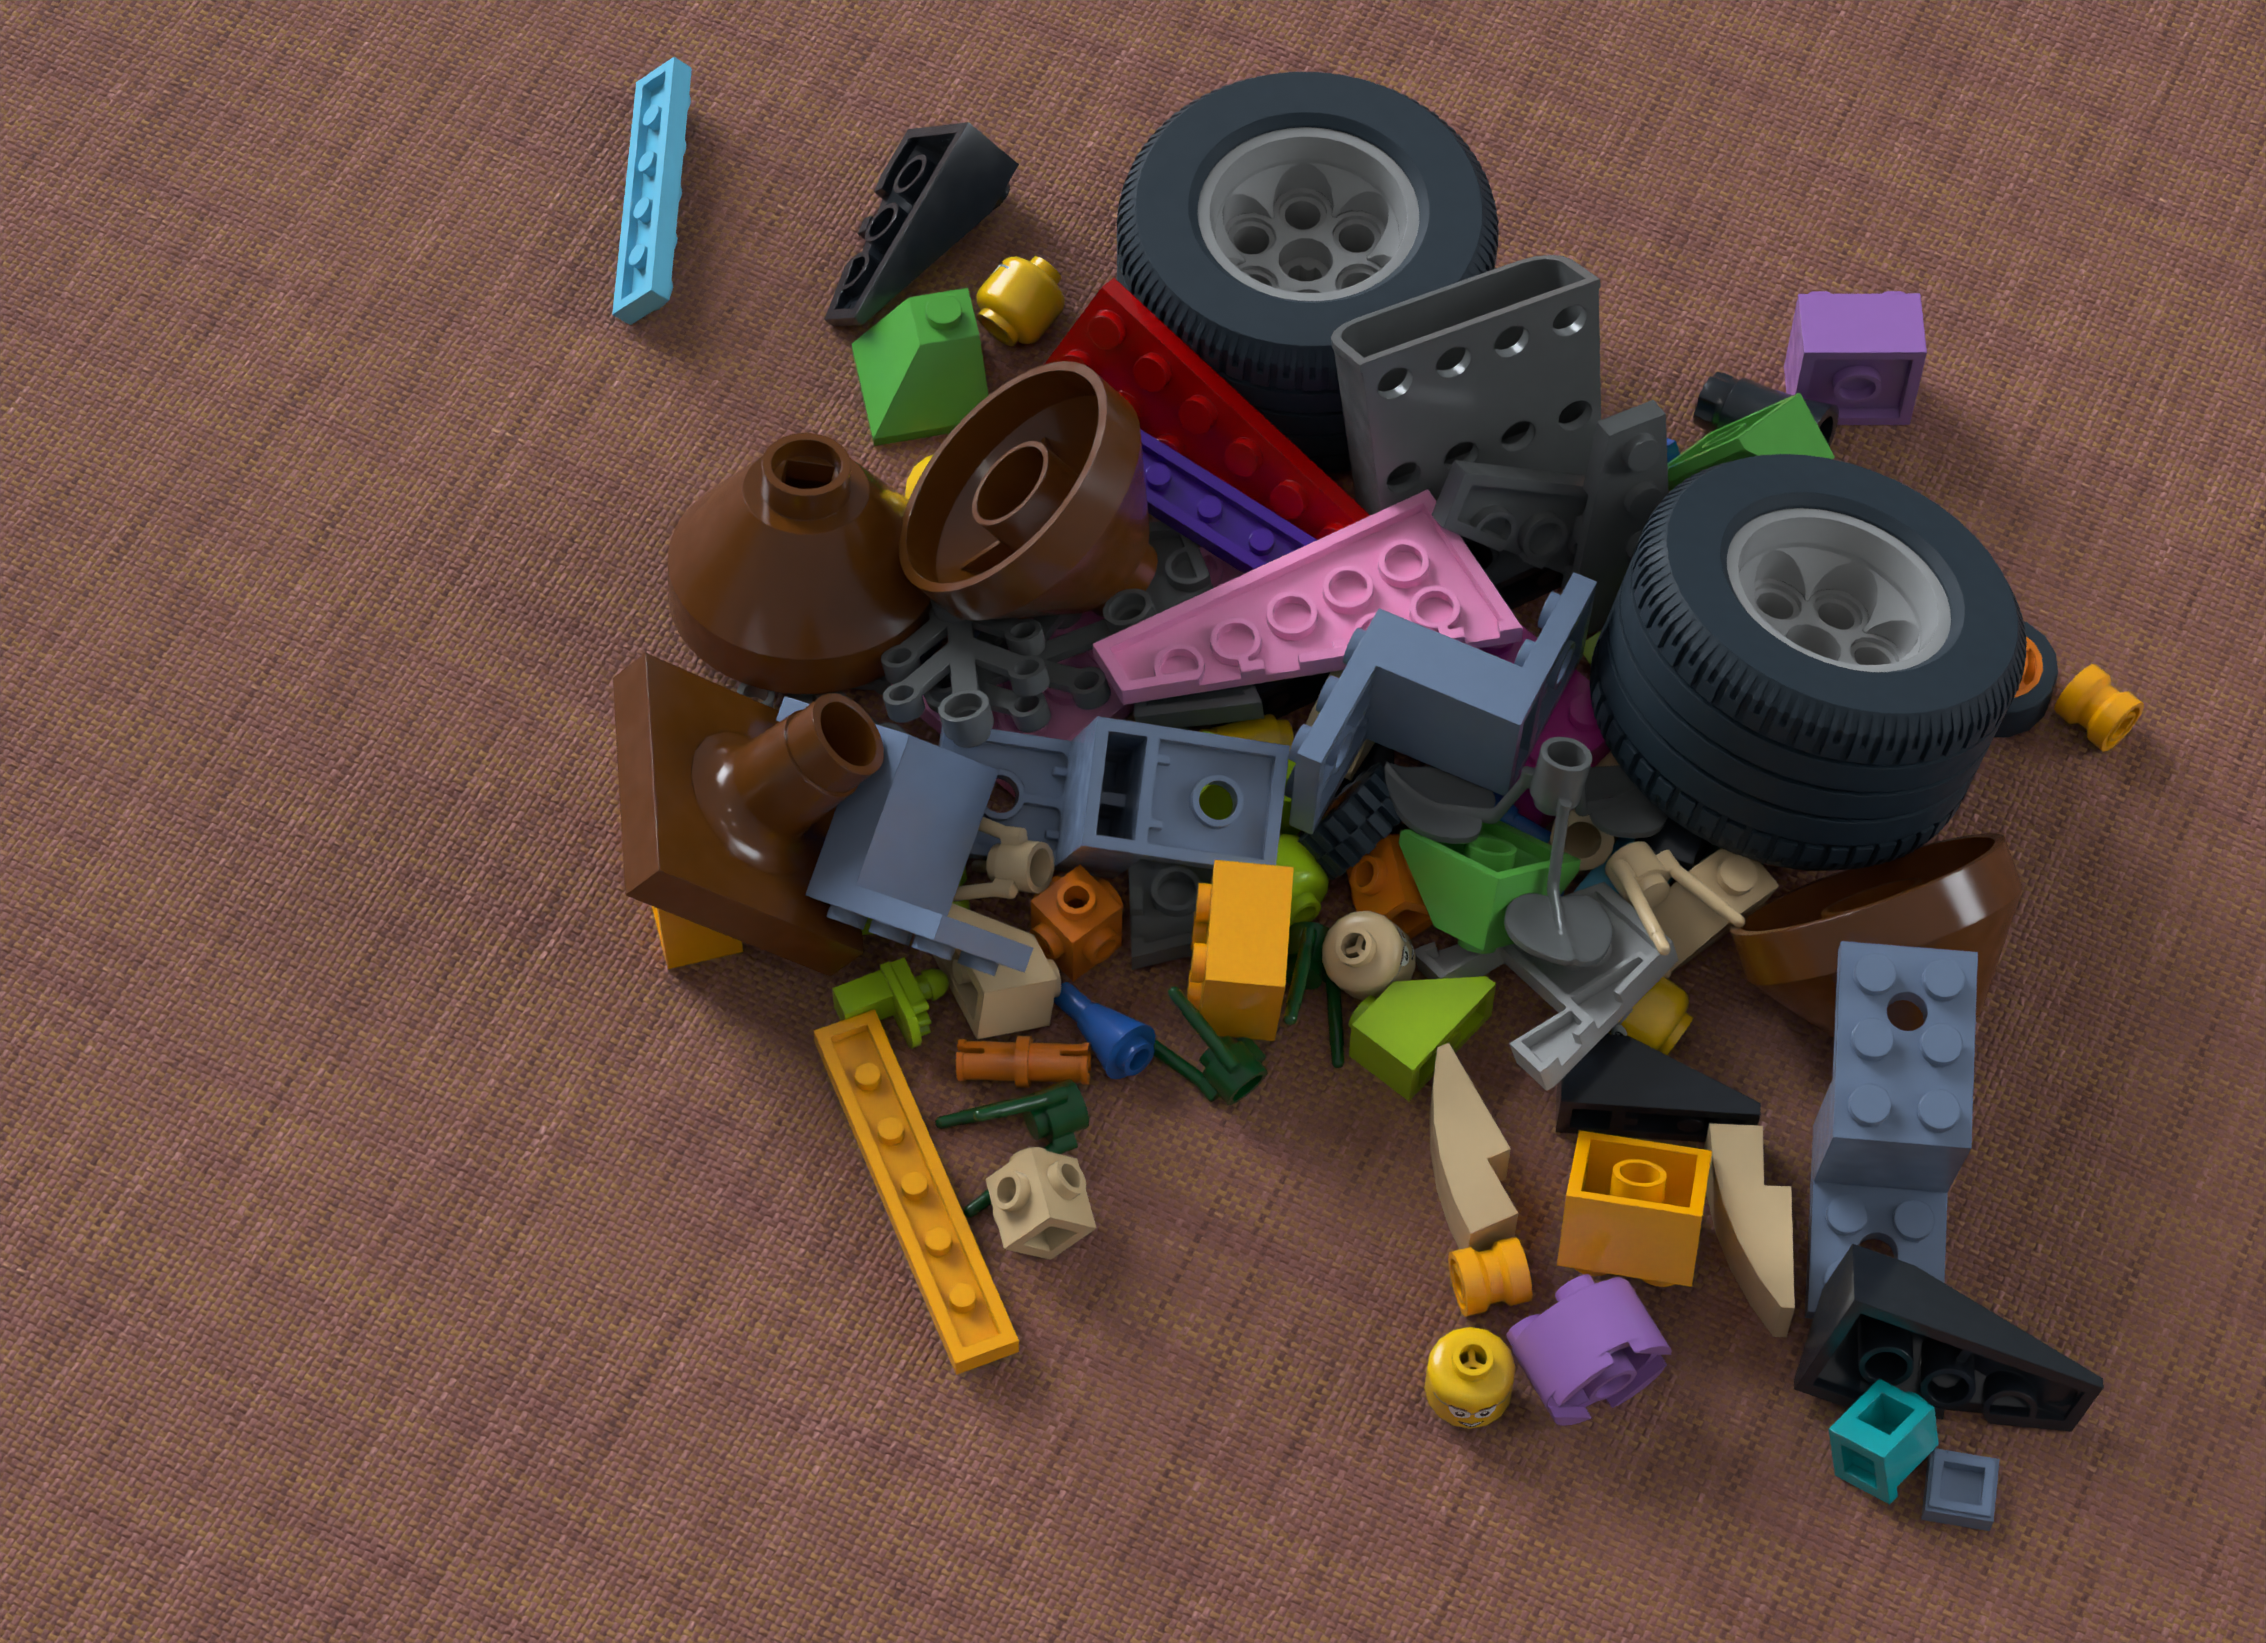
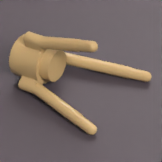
M982 817L978 830L1001 839V844L997 843L992 846L987 860H974L971 868L975 872L987 873L993 882L958 886L953 901L988 897L1014 899L1018 891L1038 894L1047 889L1054 873V856L1050 846L1045 842L1028 840L1025 828L1005 826Z
M1637 841L1621 847L1606 863L1605 874L1619 895L1634 907L1650 939L1661 955H1668L1671 948L1651 908L1659 905L1670 892L1668 880L1671 877L1735 927L1741 928L1745 924V918L1680 866L1670 850H1664L1656 855L1646 842ZM1669 970L1664 976L1669 978L1671 976V970Z

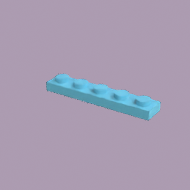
M676 57L671 58L636 82L612 315L629 325H632L652 311L662 308L670 300L673 290L671 279L674 249L678 240L676 227L678 206L682 196L681 175L683 156L686 151L685 133L687 113L691 103L689 92L692 71L690 66Z

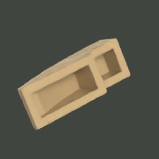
M1450 1043L1437 1047L1429 1111L1430 1154L1437 1193L1446 1221L1458 1248L1472 1247L1480 1252L1489 1250L1495 1241L1515 1237L1518 1212L1501 1184V1181L1505 1180L1507 1176L1511 1148Z
M1709 1124L1704 1149L1711 1150L1712 1155L1706 1195L1716 1235L1729 1268L1750 1306L1773 1337H1787L1795 1309L1791 1186L1764 1185L1763 1126Z

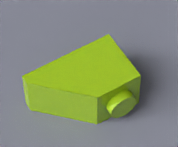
M1486 976L1393 981L1378 998L1371 995L1368 996L1353 1012L1348 1024L1351 1028L1349 1057L1406 1100L1410 1101L1434 1076L1437 1047L1450 1043L1456 1053L1492 1015L1496 983Z

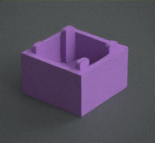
M1812 291L1809 294H1798L1784 364L1786 393L1791 395L1801 393L1805 399L1837 405L1839 409L1837 425H1910L1927 355L1920 293L1905 294L1902 291H1886L1883 294H1831L1827 291Z

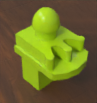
M905 957L893 962L888 961L881 964L878 971L832 988L834 1008L840 1021L874 1009L879 1020L893 1015L908 1047L913 1049L921 1045L922 1036L931 1033L929 1028L931 1020L926 1011L929 1010V1005L926 1000L931 999L935 1001L942 997L948 989L949 979L942 970L935 968L922 970L921 975L914 977Z

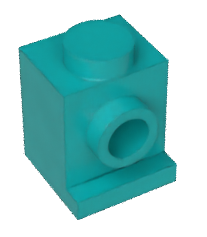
M1878 1379L1828 1429L1835 1476L1889 1505L1898 1497L1897 1486L1939 1445L1935 1408L1918 1394L1909 1391L1904 1392L1881 1379Z

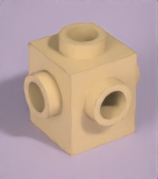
M1030 1147L1013 1154L1008 1164L986 1178L993 1206V1217L999 1228L1003 1247L1006 1250L1051 1260L1097 1229L1086 1192V1180L1079 1167L1077 1158L1049 1152L1041 1147Z

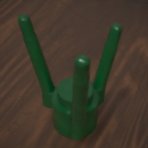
M1308 921L1293 923L1289 927L1286 982L1290 984V989L1286 1002L1284 1022L1289 1026L1294 1025L1297 1021L1304 990L1316 989L1321 986L1322 981L1325 982L1331 1061L1335 1068H1341L1344 1065L1341 989L1328 977L1322 963V945L1330 928L1323 924Z
M1176 986L1171 987L1168 991L1169 997L1209 1047L1199 1059L1205 1069L1201 1072L1156 1039L1153 1046L1154 1056L1196 1085L1209 1102H1213L1221 1096L1227 1105L1237 1103L1250 1094L1268 1074L1267 1069L1262 1065V1062L1266 1059L1265 1054L1250 1038H1235L1236 1043L1229 1035L1220 1038L1180 988Z
M1067 1079L1027 1096L939 1116L935 1120V1125L939 1129H945L1022 1113L1031 1136L1035 1140L1046 1138L1049 1144L1044 1149L1049 1152L1063 1154L1078 1148L1074 1133L1089 1127V1116L1085 1101L1077 1085L1071 1079ZM988 1189L965 1206L963 1213L966 1217L972 1218L987 1206L992 1205Z

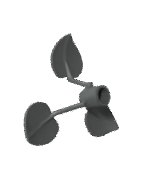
M1553 737L1546 740L1541 746L1536 767L1524 766L1519 780L1496 806L1493 791L1433 766L1404 767L1387 761L1384 769V783L1387 785L1390 794L1388 798L1392 801L1398 817L1411 830L1434 841L1451 844L1475 841L1480 835L1482 823L1496 824L1527 788H1530L1534 805L1539 811L1550 816H1556L1547 881V896L1528 893L1513 899L1507 906L1504 924L1508 936L1522 950L1540 959L1565 966L1575 964L1578 967H1589L1598 964L1607 954L1612 939L1610 918L1605 909L1595 899L1585 895L1560 896L1559 884L1568 818L1571 809L1575 808V813L1578 816L1590 815L1592 823L1600 831L1622 838L1636 839L1653 836L1663 829L1668 819V816L1652 804L1634 785L1620 765L1591 767L1592 754L1583 743L1568 737Z

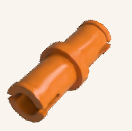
M1017 1036L1016 1042L958 1040L957 1049L960 1051L956 1052V1075L958 1081H1015L1016 1088H1030L1032 1082H1062L1067 1079L1082 1085H1089L1090 1073L1088 1071H1091L1092 1056L1091 1044L1089 1042H1083L1082 1044L1033 1043L1032 1036Z

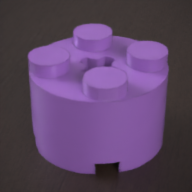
M1589 1274L1578 1276L1565 1283L1555 1293L1558 1303L1541 1315L1535 1314L1522 1319L1513 1325L1506 1334L1508 1341L1513 1347V1355L1554 1422L1558 1425H1573L1591 1419L1592 1417L1587 1411L1586 1406L1597 1401L1607 1399L1612 1408L1624 1403L1643 1390L1662 1373L1667 1364L1661 1355H1671L1672 1352L1633 1287L1622 1277H1615L1595 1284Z

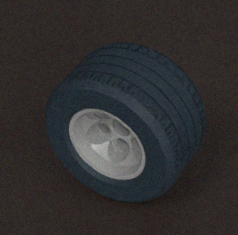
M1285 72L1262 75L1222 86V88L1215 89L1211 93L1190 102V105L1184 106L1179 112L1174 113L1170 119H1167L1151 135L1147 143L1144 144L1131 166L1119 200L1117 214V281L1325 474L1329 472L1334 474L1340 473L1341 470L1348 472L1351 471L1335 353L1331 345L1333 332L1342 324L1355 318L1495 269L1499 234L1497 210L1486 174L1468 144L1463 141L1460 135L1456 134L1452 127L1448 126L1447 122L1440 119L1436 113L1429 111V108L1420 105L1416 100L1410 99L1408 96L1398 93V91L1386 88V86L1340 74Z
M1793 454L1760 455L1710 467L1685 479L1671 490L1652 512L1640 536L1632 560L1593 652L1590 670L1591 704L1598 728L1601 731L1600 733L1623 771L1652 804L1691 833L1736 855L1783 868L1807 871H1835L1871 867L1891 862L1896 858L1912 853L1915 849H1919L1936 836L1955 815L2022 681L2027 647L2025 624L2016 597L1988 550L1959 520L1921 493L1875 471L1829 458Z

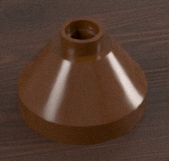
M1068 361L1053 362L1031 369L992 392L975 406L950 432L928 462L912 491L903 515L902 531L898 545L899 559L905 576L949 614L970 621L1080 614L1090 610L1098 616L1104 617L1103 608L1106 602L1116 593L1126 589L1146 591L1155 575L1158 556L1156 550L1148 543L1150 527L1141 432L1137 413L1133 406L1091 368L1084 364Z
M797 433L778 439L767 448L762 457L703 494L684 513L674 530L668 550V601L673 622L680 636L700 659L715 670L741 683L760 689L791 694H821L855 688L885 676L881 663L882 654L891 647L900 645L929 621L928 613L932 608L930 597L912 584L905 576L899 559L898 545L902 531V519L909 500L851 459L844 447L829 437L814 433Z
M1997 833L1967 835L1925 844L1919 849H1915L1912 853L1896 858L1891 862L1871 867L1842 870L1803 885L1748 912L1743 916L1745 918L1744 926L1737 928L1732 925L1730 933L1748 982L1833 1039L1835 1033L1838 949L1841 941L1978 952L1977 1018L1982 1012L2023 889L2005 836ZM1895 1001L1887 1007L1889 1021L1900 1030L1913 1031L1920 1028L1924 1023L1923 1013L1918 1006L1910 1001Z

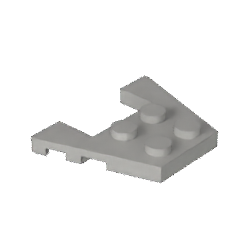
M1605 882L1568 894L1585 895L1595 899L1605 909L1612 924L1610 947L1605 957L1593 966L1578 967L1575 964L1565 966L1552 963L1525 952L1516 944L1496 948V951L1490 954L1474 953L1463 949L1458 944L1438 951L1435 942L1415 949V961L1418 969L1428 979L1484 976L1502 964H1506L1558 1012L1555 1016L1509 1043L1516 1063L1546 1091L1556 1086L1678 961L1673 941L1665 935L1671 951L1668 955H1661L1650 939L1634 907Z

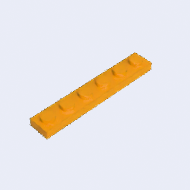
M874 1009L813 1030L817 1050L955 1374L958 1375L1018 1353L1019 1339L876 1010Z

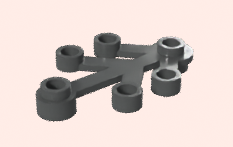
M1141 589L1120 591L1106 602L1103 608L1105 619L1053 639L1050 638L1056 629H1066L1073 626L1080 620L1082 613L1034 617L1033 619L1041 623L1046 641V648L1038 656L1043 658L1050 679L1048 688L1071 693L1076 706L1084 710H1092L1104 705L1110 698L1111 689L1104 672L1100 668L1085 667L1080 669L1057 662L1092 650L1093 643L1156 615L1157 612L1150 595ZM982 631L976 638L1008 650L1007 642L1004 638ZM977 666L979 691L984 692L988 696L992 711L1011 715L1016 728L1022 732H1035L1048 724L1051 719V711L1043 693L1030 697L1019 696L1012 690L996 686L1010 681L1009 677ZM951 672L924 694L928 706L934 712L938 713V707L942 700L952 694Z
M930 598L932 608L928 613L929 621L900 645L891 647L881 656L886 680L893 684L883 693L887 714L895 722H909L918 718L925 710L922 696L951 672L952 694L944 698L938 707L944 734L959 747H975L981 745L990 737V730L994 725V717L988 696L984 692L979 691L977 666L1009 677L1013 692L1019 696L1030 697L1042 693L1050 684L1045 661L1038 656L1046 648L1042 626L1035 619L963 620L952 616ZM974 630L1006 639L1008 650L976 639ZM948 635V643L921 665L919 657Z

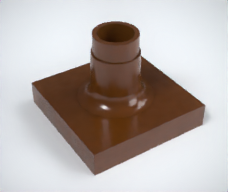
M644 653L613 677L625 895L828 976H832L864 953L862 929L826 917L830 904L805 894L837 805L851 795L861 782L879 770L883 763L884 747L882 738L867 712L846 696L828 693L819 697L805 709L798 710L778 722L776 718L779 710L648 653Z

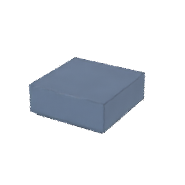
M1935 1448L1928 1455L1921 1520L1990 1531L1994 1522L2000 1459Z

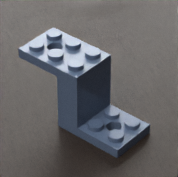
M1573 572L1561 595L1552 591L1543 606L1538 620V628L1542 629L1536 642L1529 639L1524 641L1514 664L1379 608L1367 630L1357 628L1354 631L1344 654L1343 663L1346 664V667L1340 678L1331 675L1325 682L1316 705V711L1319 712V715L1313 726L1303 724L1293 740L1288 759L1295 762L1296 765L1289 776L1284 793L1285 796L1292 799L1289 825L1313 835L1366 739L1505 796L1515 784L1583 656L1597 581Z
M784 696L776 721L780 722L792 713L805 709L810 704ZM875 724L883 742V763L879 770L861 782L851 795L837 805L805 895L830 904L826 917L864 930L867 918L873 919L868 931L908 946L912 935L916 934L911 947L950 961L953 958L955 949L961 950L958 964L995 976L999 964L1025 973L1033 947L947 917L999 770L912 735Z
M1097 716L1072 741L991 729L990 737L984 743L971 748H963L947 738L943 727H941L939 747L999 770L996 779L1006 781L1014 790L1015 804L1012 810L1005 813H997L986 807L983 817L1005 826L1025 828L1028 840L1047 843L1053 852L1054 870L1070 872L1081 864L1091 876L1115 879L1140 859L1213 869L1214 860L1276 865L1290 751L1289 745ZM1219 785L1228 791L1233 803L1232 811L1228 818L1222 820L1212 819L1202 811L1199 804V796L1204 786ZM978 830L968 858L987 860L990 849L997 843L1001 844V839Z
M1841 941L1837 963L1833 1079L1813 1124L1805 1318L1813 1319L1823 1287L1851 1245H1860L1866 1240L1877 1239L1885 1242L1892 1249L1895 1259L1915 1265L1945 1283L1947 1196L1951 1185L1972 1148L1978 952ZM1895 1001H1910L1918 1006L1923 1013L1924 1023L1920 1028L1913 1031L1900 1030L1889 1021L1887 1007Z

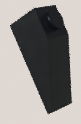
M1608 1032L1557 1084L1555 1132L1578 1134L1579 1130L1620 1137L1705 1142L1709 1124L1758 1126L1761 1115V1103L1630 1036L1611 1035Z

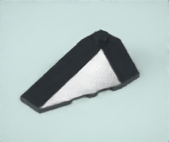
M969 122L908 129L882 172L874 193L882 198L878 212L874 217L870 215L864 218L860 226L858 235L866 240L863 250L845 265L824 320L831 326L863 325L1003 203L1010 191L1009 181L1019 164Z
M1856 1244L1851 1245L1822 1289L1794 1378V1390L1846 1408H1850L1878 1379H1881L1904 1392L1909 1391L1921 1396L1928 1404L1935 1408L1936 1419H1943L1945 1410L1983 1414L1990 1424L2068 1432L2073 1431L2104 1388L2102 1377L1917 1266Z

